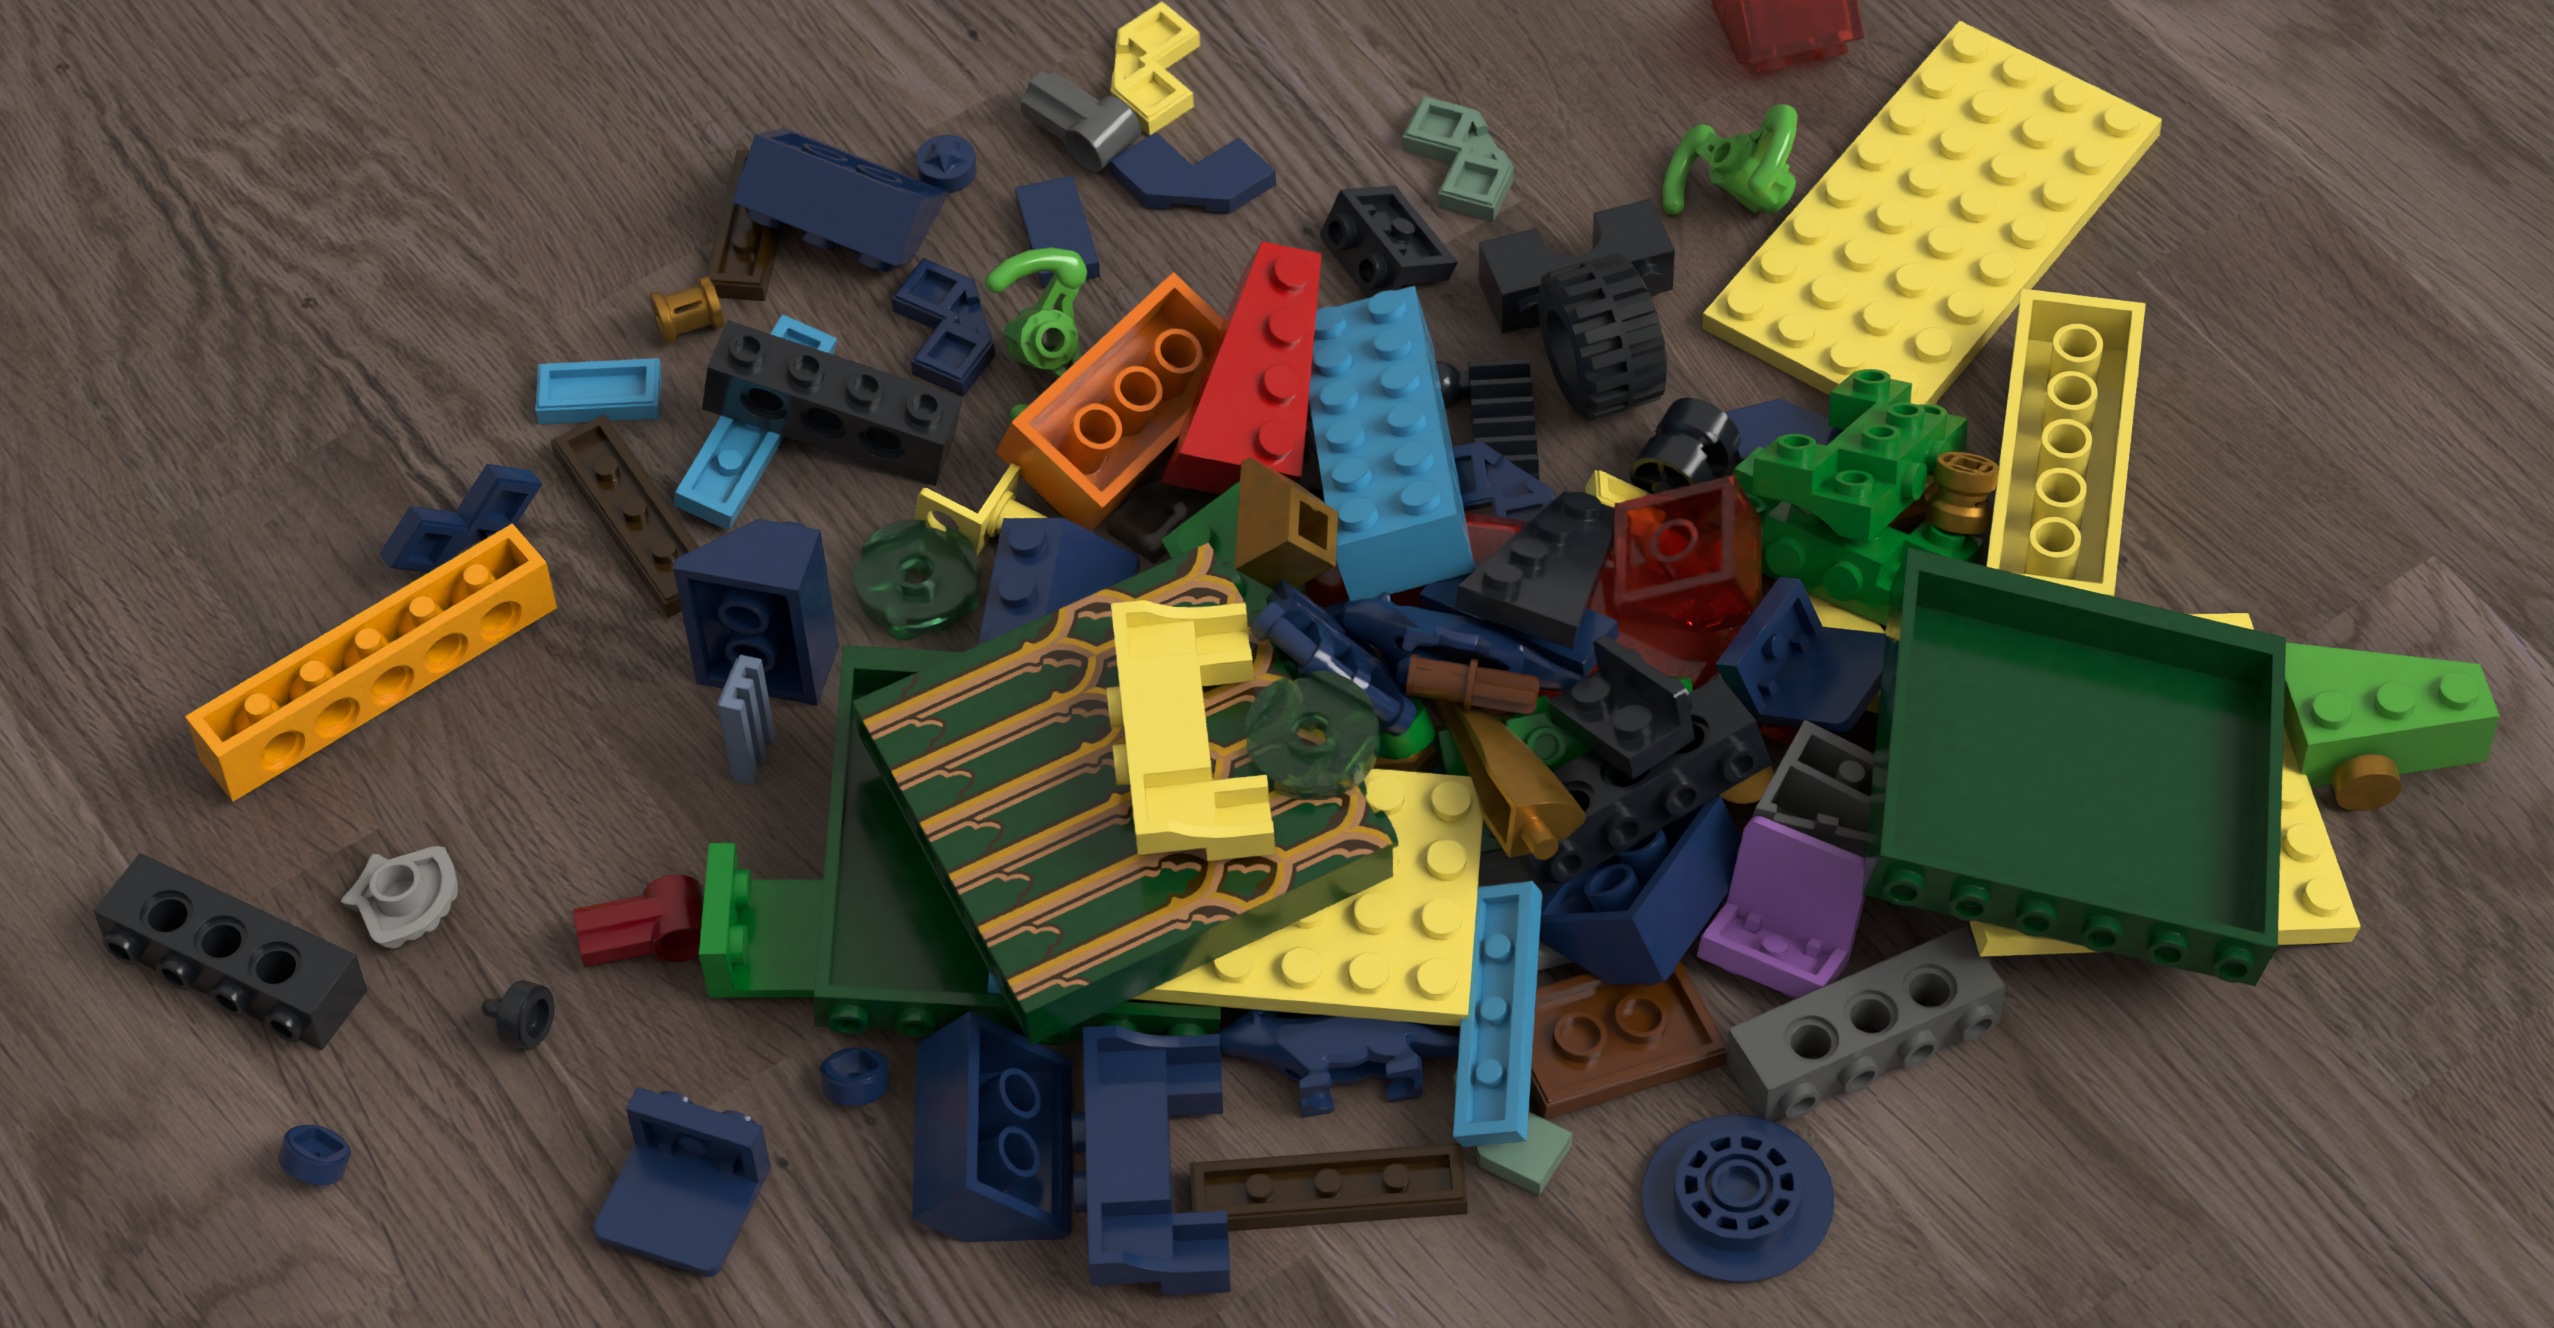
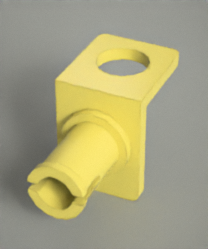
M1012 463L978 514L928 488H923L917 497L914 526L918 530L977 558L989 538H994L997 534H1000L1003 518L1048 517L1015 501L1021 467ZM932 511H940L951 517L958 525L959 530H952L940 524L934 518Z

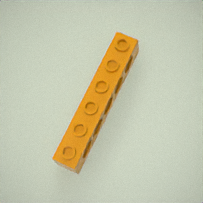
M510 524L186 715L185 718L200 762L232 802L236 801L557 609L547 562L513 524Z

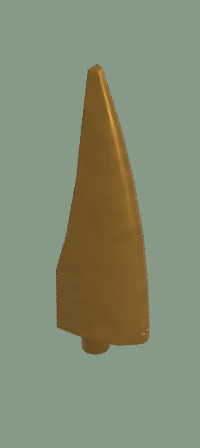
M1432 699L1458 747L1468 774L1472 779L1482 818L1509 858L1533 853L1539 860L1552 857L1558 850V842L1569 837L1586 819L1584 811L1541 759L1484 707L1471 705L1470 711H1464V704Z

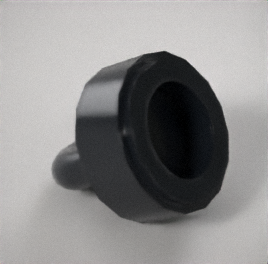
M520 980L508 988L502 999L488 998L484 1000L481 1010L484 1015L497 1019V1033L503 1043L530 1050L537 1047L550 1031L554 1019L555 1004L553 995L548 987Z

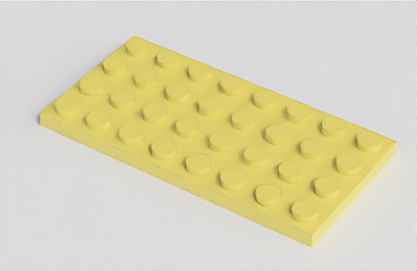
M1959 21L1704 311L1702 329L1829 396L1830 392L1854 371L1877 369L1890 374L1891 379L1912 383L1911 403L1935 405L2019 305L2022 289L2031 290L2159 137L2162 119Z

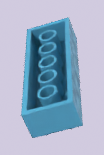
M1415 286L1397 291H1383L1371 298L1338 307H1324L1317 310L1309 402L1325 503L1338 512L1336 561L1350 602L1374 598L1384 591L1393 594L1474 572L1475 566L1433 342Z

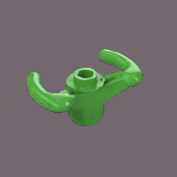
M1785 104L1774 105L1765 114L1760 127L1750 134L1739 133L1734 137L1720 138L1715 134L1714 129L1706 124H1700L1688 130L1676 148L1666 171L1662 188V207L1664 212L1674 216L1683 211L1687 178L1692 165L1699 156L1710 165L1709 177L1712 183L1753 213L1760 210L1765 214H1773L1779 211L1791 198L1796 185L1794 175L1788 171L1790 165L1786 162L1796 136L1798 116L1795 109Z
M1051 247L1027 250L1006 259L985 277V285L990 292L1001 293L1016 280L1029 274L1046 270L1053 273V277L1035 306L1022 309L1019 316L1011 322H1007L1004 335L1006 336V343L1009 348L1007 353L1015 362L1036 369H1045L1054 378L1058 379L1067 371L1063 365H1066V368L1069 369L1082 357L1078 344V332L1074 323L1072 303L1080 287L1086 281L1087 269L1081 256L1073 250ZM1046 331V343H1042L1041 338ZM1022 403L1015 405L1010 411L1011 420L1013 421L1029 405Z

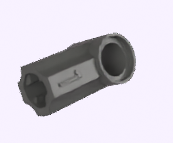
M1044 70L1039 72L1029 81L1028 88L1020 99L1021 114L1063 140L1065 148L1073 160L1091 173H1098L1112 158L1119 155L1141 136L1142 130L1139 120L1130 107L1122 100L1114 96H1107L1100 102L1055 72L1050 74Z

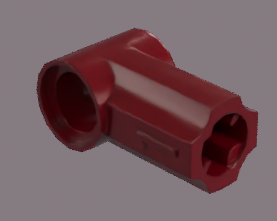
M667 875L649 883L641 896L573 909L575 929L584 967L652 953L662 961L673 963L697 958L699 956L704 903L699 882L687 875Z

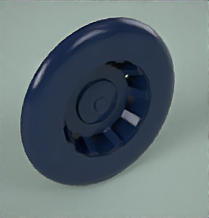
M1721 1115L1702 1119L1687 1125L1670 1136L1658 1148L1650 1160L1644 1175L1642 1207L1647 1224L1657 1242L1673 1259L1684 1267L1715 1280L1738 1283L1756 1282L1774 1278L1792 1270L1817 1249L1823 1241L1832 1221L1834 1192L1830 1175L1820 1156L1795 1132L1773 1121L1759 1117ZM1695 1187L1697 1188V1192H1694V1193H1691V1194H1687V1193H1689L1693 1188H1695ZM1776 1208H1779L1782 1212V1215L1779 1217L1774 1214ZM1700 1210H1703L1708 1216L1706 1219L1698 1214ZM1759 1224L1762 1225L1761 1228H1757V1229H1753V1230H1749V1229H1748V1228H1750V1227H1754V1226L1759 1225ZM1722 1225V1226L1734 1228L1735 1230L1725 1229V1228H1722V1227H1720V1226Z

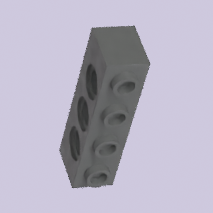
M1963 926L1729 1028L1726 1065L1760 1118L1773 1122L1785 1117L1796 1119L1811 1112L1819 1102L1844 1091L1849 1093L1861 1091L1870 1086L1880 1075L1900 1066L1913 1067L1929 1060L1937 1050L1962 1039L1972 1041L1983 1037L1996 1024L2000 1023L2006 986L1985 956L1980 957L1975 940L1966 927ZM1928 1002L1937 1007H1924L1917 1003ZM1860 1028H1872V1029H1875V1030H1877V1031H1879V1032H1878V1033H1865V1032H1862V1031H1860V1030H1858V1029H1860ZM1814 1054L1819 1056L1820 1058L1805 1059L1799 1055Z

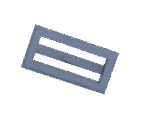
M740 655L739 659L736 658L718 700L717 708L733 781L755 785L759 776L757 764H764L767 756L765 744H772L775 730L762 659Z

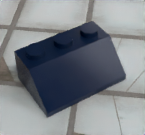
M783 128L755 134L732 202L748 208L746 217L757 223L772 228H780L782 222L802 229L801 238L808 243L830 250H835L838 243L858 251L856 260L860 263L878 270L890 271L892 265L898 267L912 262L943 206L948 191L793 130Z
M1003 518L978 645L1139 574V557L1066 518Z
M757 519L677 558L673 570L696 684L724 688L736 658L739 659L740 655L762 659L768 697L818 705L839 647L821 530L808 528L796 522L779 523Z
M1717 796L1547 894L1541 904L1539 941L1610 985L1640 983L1644 986H1651L1665 982L1673 974L1676 965L1695 938L1702 933L1705 924L1724 897L1729 894L1738 857L1735 854L1742 839L1722 797Z
M971 1011L917 1043L913 1220L963 1242L1060 1240L1070 1235L1072 1059L1039 1043L1030 1046L1026 1037Z

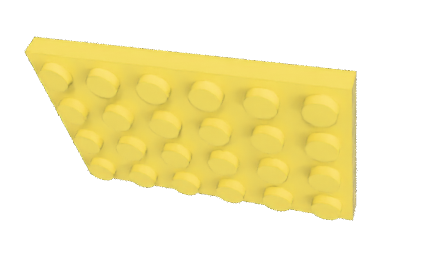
M1358 768L1367 789V795L1364 796L1374 813L1380 810L1385 812L1398 838L1399 845L1393 849V877L1132 999L1461 1027V1019H1468L1483 824L1479 802L1471 777Z

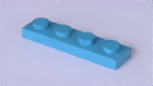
M783 314L771 332L772 335L834 355L836 350V337ZM721 416L675 491L674 506L730 531L785 436Z
M1533 881L1477 887L1468 1019H1461L1453 1138L1463 1147L1527 1141L1542 891Z

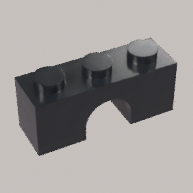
M1651 199L1593 213L1592 250L1582 255L1564 256L1551 251L1543 243L1537 228L1479 242V283L1501 333L1504 334L1523 328L1540 326L1538 298L1541 278L1544 274L1614 252L1621 253L1630 261L1643 279L1651 297L1673 290L1675 249Z

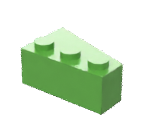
M2286 642L2284 726L2301 775L2307 776L2311 788L2332 785V775L2342 763L2351 758L2366 754H2378L2392 759L2397 766L2399 775L2487 761L2499 720V713L2480 664Z

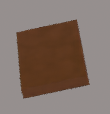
M1681 960L1676 965L1673 974L1665 982L1651 986H1644L1640 983L1610 985L1588 972L1536 988L1530 1094L1545 1120L1726 1065L1727 1044Z

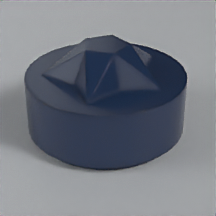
M941 135L931 138L922 144L916 155L919 179L944 189L948 193L967 187L976 176L975 151L972 145L961 137Z
M863 1047L846 1048L831 1054L821 1065L823 1094L834 1103L848 1106L864 1105L880 1099L886 1094L890 1086L887 1059L879 1052Z
M300 1125L286 1132L278 1155V1161L285 1172L300 1181L315 1185H329L343 1178L351 1155V1149L343 1137L328 1128L318 1125Z

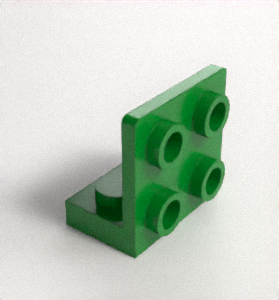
M709 843L699 957L708 998L814 997L824 879L752 880L750 869H740L735 843Z

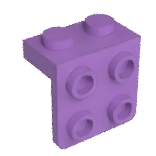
M1761 816L1753 817L1744 828L1727 902L1701 936L1697 957L1720 966L1729 973L1744 976L1780 991L1792 999L1800 998L1836 982L1848 966L1866 895H1862L1865 858Z

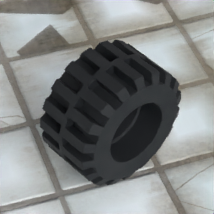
M1614 252L1550 271L1542 276L1539 288L1538 312L1545 349L1562 393L1580 417H1583L1586 421H1591L1660 400L1661 396L1664 395L1667 379V355L1663 332L1650 293L1640 274L1630 261L1621 253Z

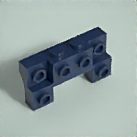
M1119 1026L1083 1027L1085 1112H1072L1074 1153H1086V1171H1074L1073 1184L1075 1213L1087 1212L1088 1260L1091 1285L1161 1282L1162 1295L1231 1292L1227 1211L1173 1213L1169 1116L1223 1114L1220 1035L1162 1036L1131 1031Z

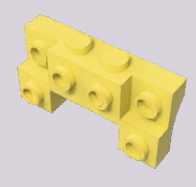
M1146 600L1111 603L1120 686L1106 688L1111 728L1124 727L1126 744L1113 745L1117 786L1131 785L1138 855L1206 848L1207 861L1275 854L1273 821H1271L1267 775L1212 781L1202 687L1254 681L1246 604L1237 603L1190 608L1160 605Z

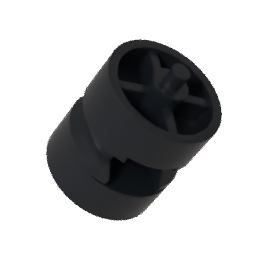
M1681 398L1675 400L1660 420L1654 431L1656 435L1648 440L1631 465L1629 477L1633 486L1653 495L1652 501L1657 505H1663L1666 508L1665 510H1667L1666 513L1684 517L1694 515L1700 510L1715 485L1714 479L1722 474L1738 450L1741 438L1734 422L1722 410L1700 399Z

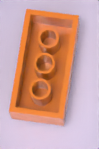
M1173 272L1010 423L995 453L1009 466L1012 463L1020 466V477L1064 518L1092 531L1174 453L1179 440L1178 436L1195 399L1199 382L1216 345L1217 336L1224 319Z

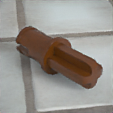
M1412 654L1405 696H1419L1464 704V711H1470L1471 705L1531 714L1537 705L1539 679L1532 675L1478 667V660L1471 659L1470 665L1421 658L1419 655Z

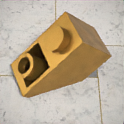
M1252 457L1241 461L1235 558L1236 570L1273 590L1281 579L1296 588L1336 567L1338 512L1298 483Z

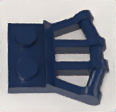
M1281 579L1266 598L1268 606L1256 618L1249 631L1262 642L1267 639L1271 640L1299 664L1297 671L1307 679L1313 681L1318 678L1335 690L1334 698L1345 707L1350 708L1356 705L1376 718V723L1380 729L1393 737L1404 734L1414 721L1416 707L1412 700L1405 696L1403 689L1391 676L1384 653L1373 647L1370 643L1357 639L1341 625L1339 620Z

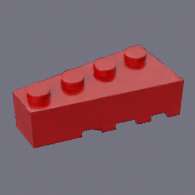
M1264 241L1261 242L1242 272L1217 336L1216 345L1204 369L1195 399L1185 418L1178 436L1179 440L1172 458L1166 467L1161 483L1222 495L1240 481L1241 461L1248 457H1252L1298 483L1302 477L1322 253Z

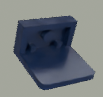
M1779 577L1715 665L1723 681L1753 716L1756 723L1800 728L1804 720H1807L1829 732L1843 733L1855 726L1881 689L1886 633L1823 627L1801 579Z
M637 1087L626 1107L634 1146L594 1223L596 1239L604 1245L705 1277L714 1276L721 1271L771 1169L763 1126L738 1111L726 1110L721 1113L695 1105L687 1097L673 1091L657 1093Z

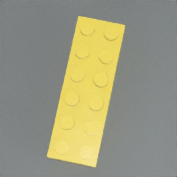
M2022 289L1999 460L2000 470L1996 484L1987 567L2114 597L2146 303Z

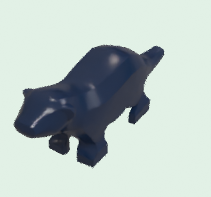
M1385 591L1374 598L1346 602L1340 613V622L1344 628L1357 639L1370 643L1373 647H1379L1390 659L1398 664L1395 680L1397 683L1407 684L1412 654L1419 655L1421 658L1470 665L1471 659L1478 660V667L1532 675L1539 679V690L1563 692L1586 677L1547 660L1517 634L1503 626L1482 619L1411 606H1398L1391 601L1390 594Z
M1250 1011L1246 1015L1237 1018L1229 1026L1217 1033L1220 1035V1050L1222 1053L1265 1064L1298 1084L1299 1102L1303 1118L1328 1114L1334 1111L1333 1100L1330 1094L1332 1085L1355 1083L1369 1076L1379 1080L1394 1081L1386 1088L1388 1102L1420 1097L1423 1082L1422 1060L1420 1057H1451L1459 1055L1460 1034H1449L1434 1030L1422 1023L1328 1015L1289 1019L1263 1015L1256 1011Z

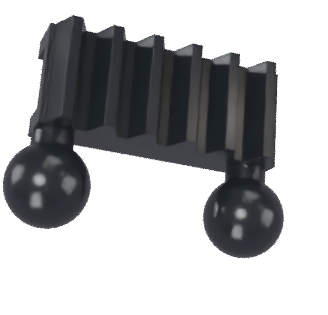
M1530 358L1468 362V371L1459 372L1448 362L1436 361L1445 408L1455 404L1460 396H1470L1473 443L1482 441L1511 463L1539 480V457L1537 454Z

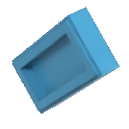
M660 359L538 364L535 408L538 425L590 422L604 414L609 421L660 419L662 384Z

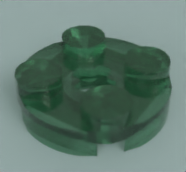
M905 520L880 529L868 538L863 545V556L857 563V567L856 565L854 566L853 571L856 598L863 612L873 622L885 627L887 633L892 638L911 640L919 634L941 630L952 625L964 615L970 614L978 606L980 572L977 554L972 543L957 529L945 525L946 532L937 528H926L925 520ZM916 569L920 575L933 574L925 582L918 584L907 583L906 573Z
M1310 671V678H1299L1292 682H1289L1287 676L1267 686L1252 703L1246 717L1247 754L1257 776L1267 775L1268 787L1275 792L1297 800H1328L1352 790L1366 778L1374 767L1379 754V723L1367 693L1352 680L1328 671ZM1318 725L1326 728L1324 732L1326 741L1318 746L1308 747L1302 745L1301 737L1296 734L1301 728L1310 732L1316 729Z

